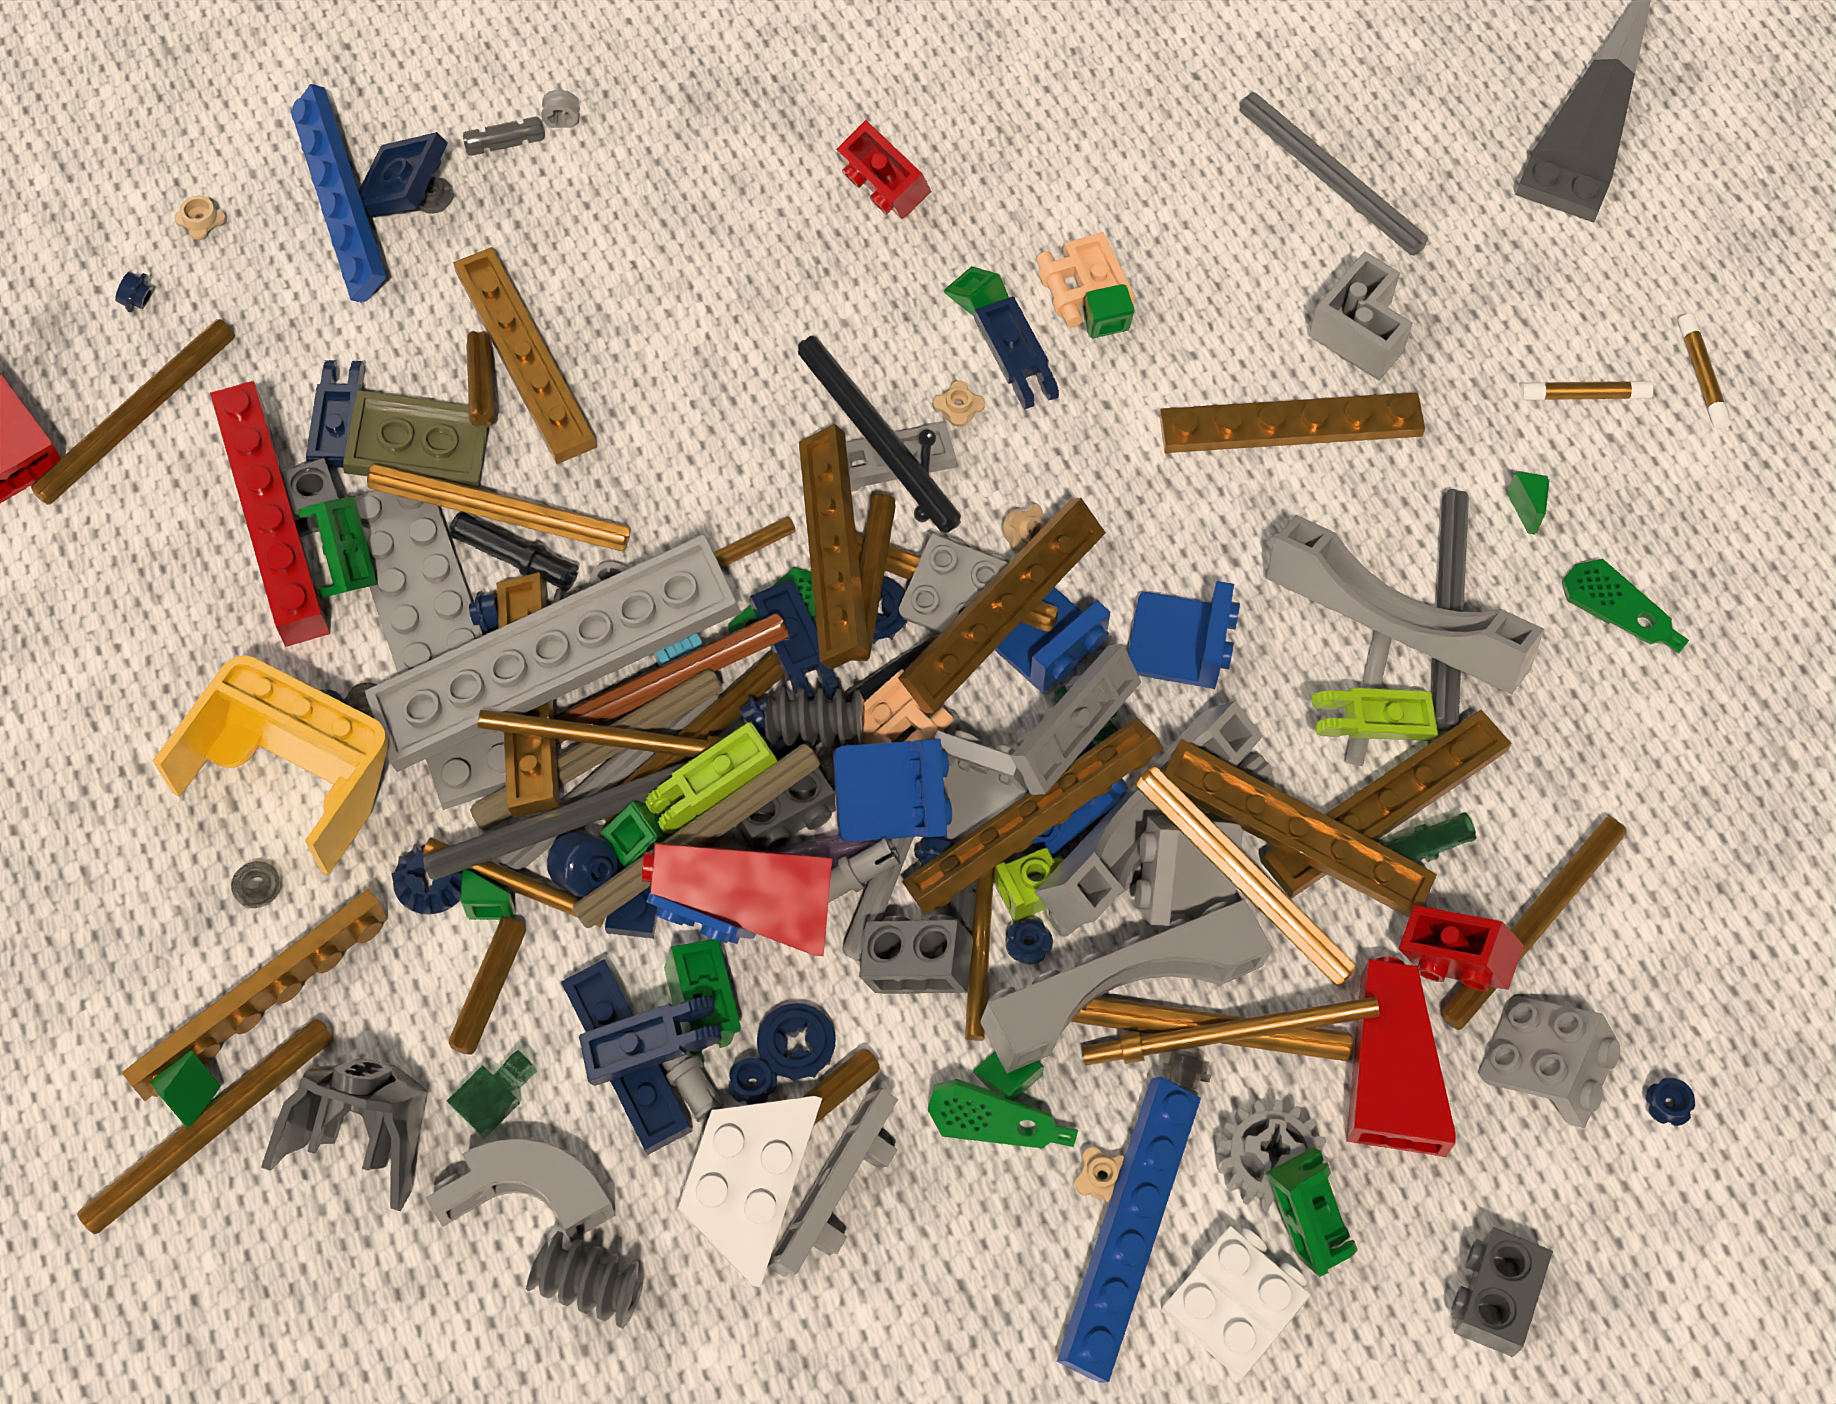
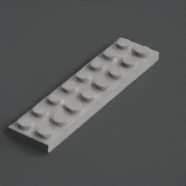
M377 490L355 496L377 585L370 586L369 588L398 675L482 637L480 625H473L469 613L471 600L438 506ZM487 730L426 759L443 810L496 793L506 787L504 732Z
M705 534L371 687L365 690V694L374 719L381 723L387 735V756L390 764L399 772L487 731L486 729L477 728L480 709L522 715L741 613V610Z

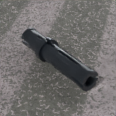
M465 512L457 513L449 528L452 530L449 532L451 538L513 565V567L519 569L520 574L523 576L540 572L544 581L563 591H568L576 581L578 565L552 555L540 543L533 542L530 544Z

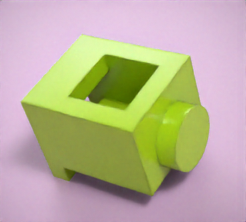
M1047 847L1006 865L1002 862L995 866L994 885L1014 923L1048 909L1035 891L1064 860L1061 856L1052 858ZM1038 873H1041L1043 877L1041 881L1037 882L1028 878Z

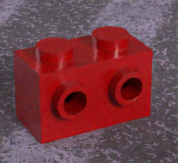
M867 120L836 149L846 165L842 169L845 176L858 188L865 184L873 192L870 199L886 215L893 211L898 217L903 219L932 192L922 172Z
M1414 905L1398 949L1414 966H1418L1419 975L1423 978L1435 982H1444L1446 977L1460 980L1462 984L1469 988L1488 991L1489 986L1509 990L1524 945L1503 921Z

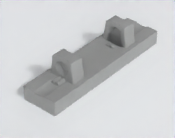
M1123 644L1108 645L1083 674L1074 676L1065 686L1068 692L1035 729L1025 731L1016 741L1019 747L1011 755V758L1023 775L1024 782L1031 795L1046 794L1141 683Z
M881 1088L866 1095L772 1254L767 1265L768 1268L783 1277L788 1274L795 1275L813 1246L829 1256L838 1254L847 1236L827 1222L863 1160L881 1169L882 1167L889 1166L897 1152L895 1147L878 1136L898 1101L892 1094Z

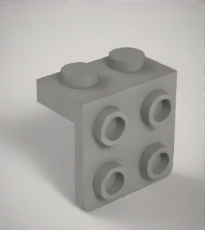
M931 534L899 606L900 616L906 621L941 634L1010 561L995 553L985 554L974 550L968 544L956 538L946 537L945 539Z
M937 730L934 739H941V749L946 750L949 760L948 775L943 777L944 795L950 799L952 806V821L950 825H947V836L933 838H940L956 844L1028 794L1029 790L1024 782L1023 775L1011 758V755L1015 752L1014 749L1004 745H997L994 750L982 746L981 740L966 732L956 731L953 736Z
M1148 816L1146 833L1142 834L1140 840V859L1143 862L1141 880H1138L1136 884L1135 905L1150 925L1170 926L1171 914L1202 915L1205 910L1217 903L1227 902L1228 906L1234 904L1237 887L1167 817ZM1211 820L1241 850L1243 835L1241 826L1229 821Z
M1515 997L1507 1006L1479 1074L1488 1085L1552 1099L1565 1122L1573 1126L1585 1128L1591 1113L1595 1112L1601 1104L1602 1086L1609 1069H1613L1619 1060L1620 1044L1602 1013L1525 997Z

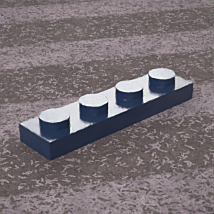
M605 959L561 981L585 1032L633 1016ZM659 1065L610 1081L647 1155L692 1132Z

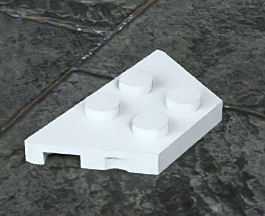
M811 1096L712 1110L703 1131L677 1210L708 1239V1242L717 1252L724 1256L753 1287H761L822 1101L820 1097Z

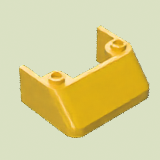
M235 657L222 666L153 759V763L170 791L179 797L207 760L220 767L236 768L250 760L259 746L334 784L324 799L323 816L305 840L320 871L329 875L372 812L388 750V738L384 728L376 719L254 657Z

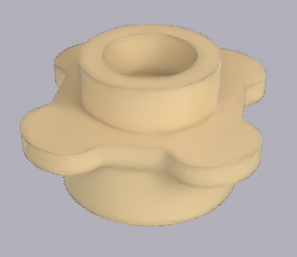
M197 195L187 198L181 204L180 211L175 214L174 219L178 226H184L189 230L191 238L199 240L205 238L207 232L213 227L224 224L226 216L222 210L214 208L209 198Z
M954 381L951 384V389L943 395H936L934 397L933 407L936 411L942 412L943 417L952 425L961 427L970 422L976 412L984 410L985 400L982 396L973 394L968 389L966 382ZM957 401H961L963 404L957 405L955 403Z
M1031 504L1027 510L1014 509L1005 518L1003 533L1005 539L1011 543V548L1015 553H1019L1044 527L1041 519L1043 510L1038 504Z
M1096 1147L1086 1149L1082 1154V1162L1084 1163L1082 1173L1076 1177L1074 1182L1076 1191L1082 1196L1091 1195L1094 1198L1104 1199L1107 1203H1110L1125 1156L1111 1157L1104 1155ZM1104 1171L1107 1174V1178L1104 1180L1099 1179L1098 1173Z

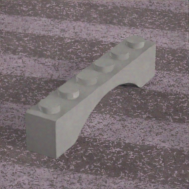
M1295 515L1275 537L1266 579L1283 586L1287 590L1298 593L1330 610H1334L1370 629L1389 636L1410 648L1425 653L1446 663L1450 667L1461 670L1511 695L1531 670L1544 628L1503 609L1486 612H1457L1433 607L1409 598L1391 588L1368 571L1347 549L1337 533L1298 515Z
M1232 701L1203 711L1153 766L1158 767L1163 772L1176 745L1183 739L1236 767L1261 740L1263 735L1238 703ZM1136 784L1035 891L1037 896L1064 928L1095 922L1125 889L1127 879L1140 858V840L1142 834L1146 833L1148 816L1166 817L1136 787Z
M1245 899L1229 906L1227 902H1220L1205 910L1201 917L1187 922L1182 918L1171 922L1170 926H1165L1161 929L1160 934L1147 939L1143 935L1135 936L1122 943L1115 952L1102 956L1100 952L1090 954L1077 962L1075 968L1059 973L1058 970H1050L1038 976L1032 982V985L1018 991L1014 987H1009L995 993L989 998L980 1023L1005 1072L1009 1073L1050 1056L1060 1035L1075 1015L1095 998L1118 986L1142 979L1161 977L1198 979L1222 985L1261 968L1272 952L1273 947Z

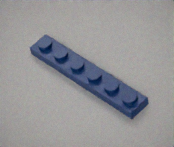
M310 84L302 96L294 102L291 109L292 120L300 139L301 148L306 158L311 180L320 202L321 211L326 221L332 246L334 247L350 300L362 303L368 301L387 276L325 87Z
M1162 1076L1150 1080L1056 1361L1100 1383L1110 1381L1201 1100L1200 1097Z

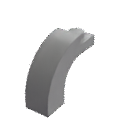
M528 1139L494 1141L462 1153L471 1171L463 1176L461 1174H454L445 1178L435 1186L434 1193L425 1197L441 1226L444 1227L494 1197L512 1193L526 1194L544 1202L553 1211L570 1242L615 1216L611 1202L604 1190L584 1164L560 1148Z

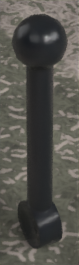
M927 429L918 435V443L922 446L921 466L929 474L931 446L936 441V435L932 430ZM920 505L915 508L914 517L918 522H926L930 519Z

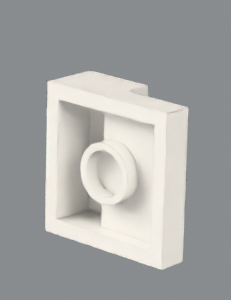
M1230 1226L1199 1261L1196 1269L1166 1302L1161 1311L1242 1380L1302 1309L1311 1294L1304 1289L1307 1285V1280L1295 1267L1285 1262L1278 1267L1263 1254L1267 1247L1255 1233L1246 1228H1243L1238 1233Z

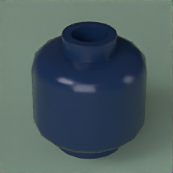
M580 830L566 832L554 842L549 850L547 871L551 880L561 889L584 898L617 874L618 856L613 846L598 836Z

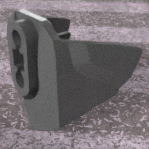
M354 1059L342 1065H329L309 1069L304 1073L298 1090L283 1103L261 1168L271 1171L287 1154L304 1148L309 1141L307 1152L313 1154L317 1153L320 1144H335L342 1118L351 1111L362 1116L369 1136L362 1169L369 1171L371 1169L384 1168L388 1165L391 1155L390 1208L401 1211L412 1192L411 1172L427 1090L395 1065H386L373 1060Z

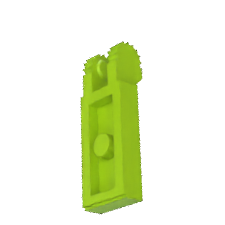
M1350 688L1348 691H1320L1311 696L1312 706L1315 709L1334 710L1345 707L1346 718H1325L1315 723L1316 734L1319 736L1340 737L1349 735V738L1431 741L1438 736L1430 691Z
M748 722L672 773L673 777L649 793L645 801L646 806L653 814L663 813L658 821L663 833L671 835L692 822L697 814L701 815L777 762V759L752 722Z

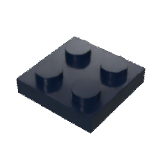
M438 132L381 145L359 189L367 218L413 210L422 203L426 195L427 185L432 175L439 169L441 157L448 144Z

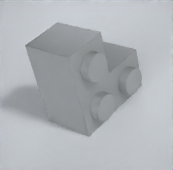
M1364 251L1316 306L1309 337L1378 380H1381L1403 354L1413 322L1388 308L1392 303L1400 272Z

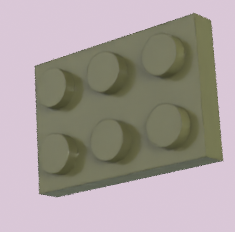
M357 390L343 470L345 474L367 476L371 465L378 463L478 488L488 427L484 425L475 427L469 421V405Z

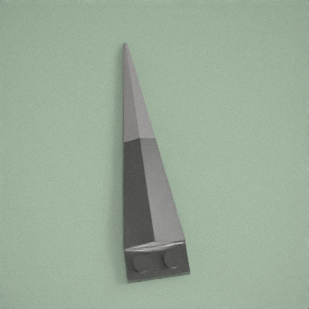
M1633 0L1533 150L1515 195L1590 222H1595L1613 178L1651 0Z

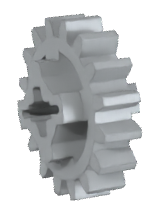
M1276 1099L1272 1110H1266L1261 1100H1257L1253 1105L1252 1115L1240 1108L1234 1117L1236 1124L1226 1122L1222 1134L1228 1140L1219 1141L1216 1153L1228 1158L1220 1162L1218 1171L1221 1174L1232 1173L1233 1177L1227 1189L1231 1192L1240 1187L1246 1191L1243 1198L1244 1204L1248 1205L1257 1197L1261 1199L1263 1211L1268 1212L1272 1202L1276 1200L1266 1173L1271 1170L1272 1162L1269 1161V1153L1265 1150L1272 1138L1274 1139L1273 1148H1275L1276 1157L1280 1158L1275 1167L1313 1147H1316L1319 1151L1324 1148L1327 1142L1326 1138L1320 1136L1313 1137L1311 1134L1317 1124L1316 1120L1311 1119L1302 1123L1298 1119L1301 1113L1299 1106L1294 1107L1288 1114L1283 1112L1281 1100ZM1265 1126V1130L1258 1136L1248 1135L1246 1139L1243 1138L1252 1129ZM1288 1132H1290L1298 1140L1299 1143L1295 1142V1140L1291 1137V1135ZM1322 1155L1324 1159L1322 1162L1328 1163V1157ZM1244 1166L1250 1167V1169L1258 1177L1259 1181L1253 1178L1246 1171Z

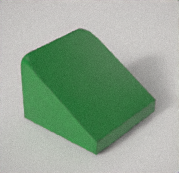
M973 266L944 290L947 296L972 316H974V310L1009 297L1000 274Z
M1125 284L1086 293V323L1089 338L1094 339L1125 332L1130 329L1135 309Z
M1516 471L1507 490V495L1527 533L1535 535L1546 514L1550 480L1545 475Z
M634 801L600 832L604 839L613 846L618 859L625 868L641 858L644 852L652 850L654 842H663L672 836V834L666 835L665 832L663 833L658 823L660 817L657 813L653 814L650 812L646 803Z
M463 870L460 901L469 920L515 918L516 910L509 893L475 873Z
M192 1050L150 1081L159 1096L186 1128H189L198 1119L221 1087Z
M994 1052L974 1069L973 1073L991 1091L1003 1094L1006 1099L1015 1101L1043 1076L1044 1065L1038 1060L1006 1073L996 1052Z

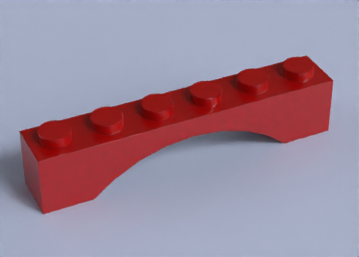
M253 380L210 392L275 627L285 647L329 635L330 632L289 501L267 413Z

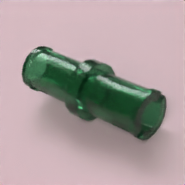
M1462 812L1458 816L1429 827L1426 824L1415 826L1413 833L1384 844L1381 843V845L1414 862L1423 859L1431 862L1439 858V853L1467 842H1473L1477 837L1471 818L1466 812Z

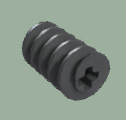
M780 687L775 700L768 696L765 717L767 745H775L781 733L786 746H794L799 734H801L803 743L809 747L814 745L818 734L823 746L828 748L832 747L837 735L842 746L852 745L855 735H857L859 744H863L865 706L860 689H855L851 702L845 701L842 689H836L832 702H827L823 688L817 689L813 701H808L804 687H799L794 700H789L786 687Z
M557 1231L551 1240L543 1245L537 1255L527 1280L526 1290H534L539 1285L540 1295L547 1299L553 1297L558 1292L559 1303L564 1306L571 1305L577 1299L578 1310L584 1314L591 1312L596 1306L598 1319L605 1322L615 1314L616 1325L623 1329L630 1321L643 1289V1281L638 1279L639 1263L633 1260L623 1273L619 1271V1254L614 1253L605 1265L600 1264L601 1247L595 1246L585 1258L581 1256V1239L576 1238L571 1246L565 1250L562 1249L564 1234Z

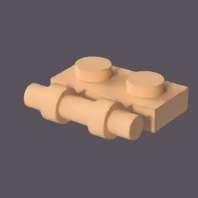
M1104 232L1064 243L1063 254L1065 258L1055 261L1052 253L1049 251L1037 256L1036 261L1040 267L1039 277L1043 285L1050 288L1054 297L1052 302L1058 316H1063L1068 327H1076L1082 323L1083 318L1079 308L1086 306L1085 298L1086 293L1089 291L1125 284L1134 306L1135 295ZM1074 276L1079 287L1069 290L1065 279Z
M901 669L864 702L863 744L893 743L911 725L916 731L904 742L934 739L937 730L942 732L954 719L943 707L928 718L898 679L904 672ZM855 735L852 745H860L857 735Z

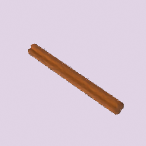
M774 613L555 715L554 719L601 725L656 699L705 669H711L715 672L786 639L789 635L788 629L782 617L778 613ZM555 739L556 745L566 740Z

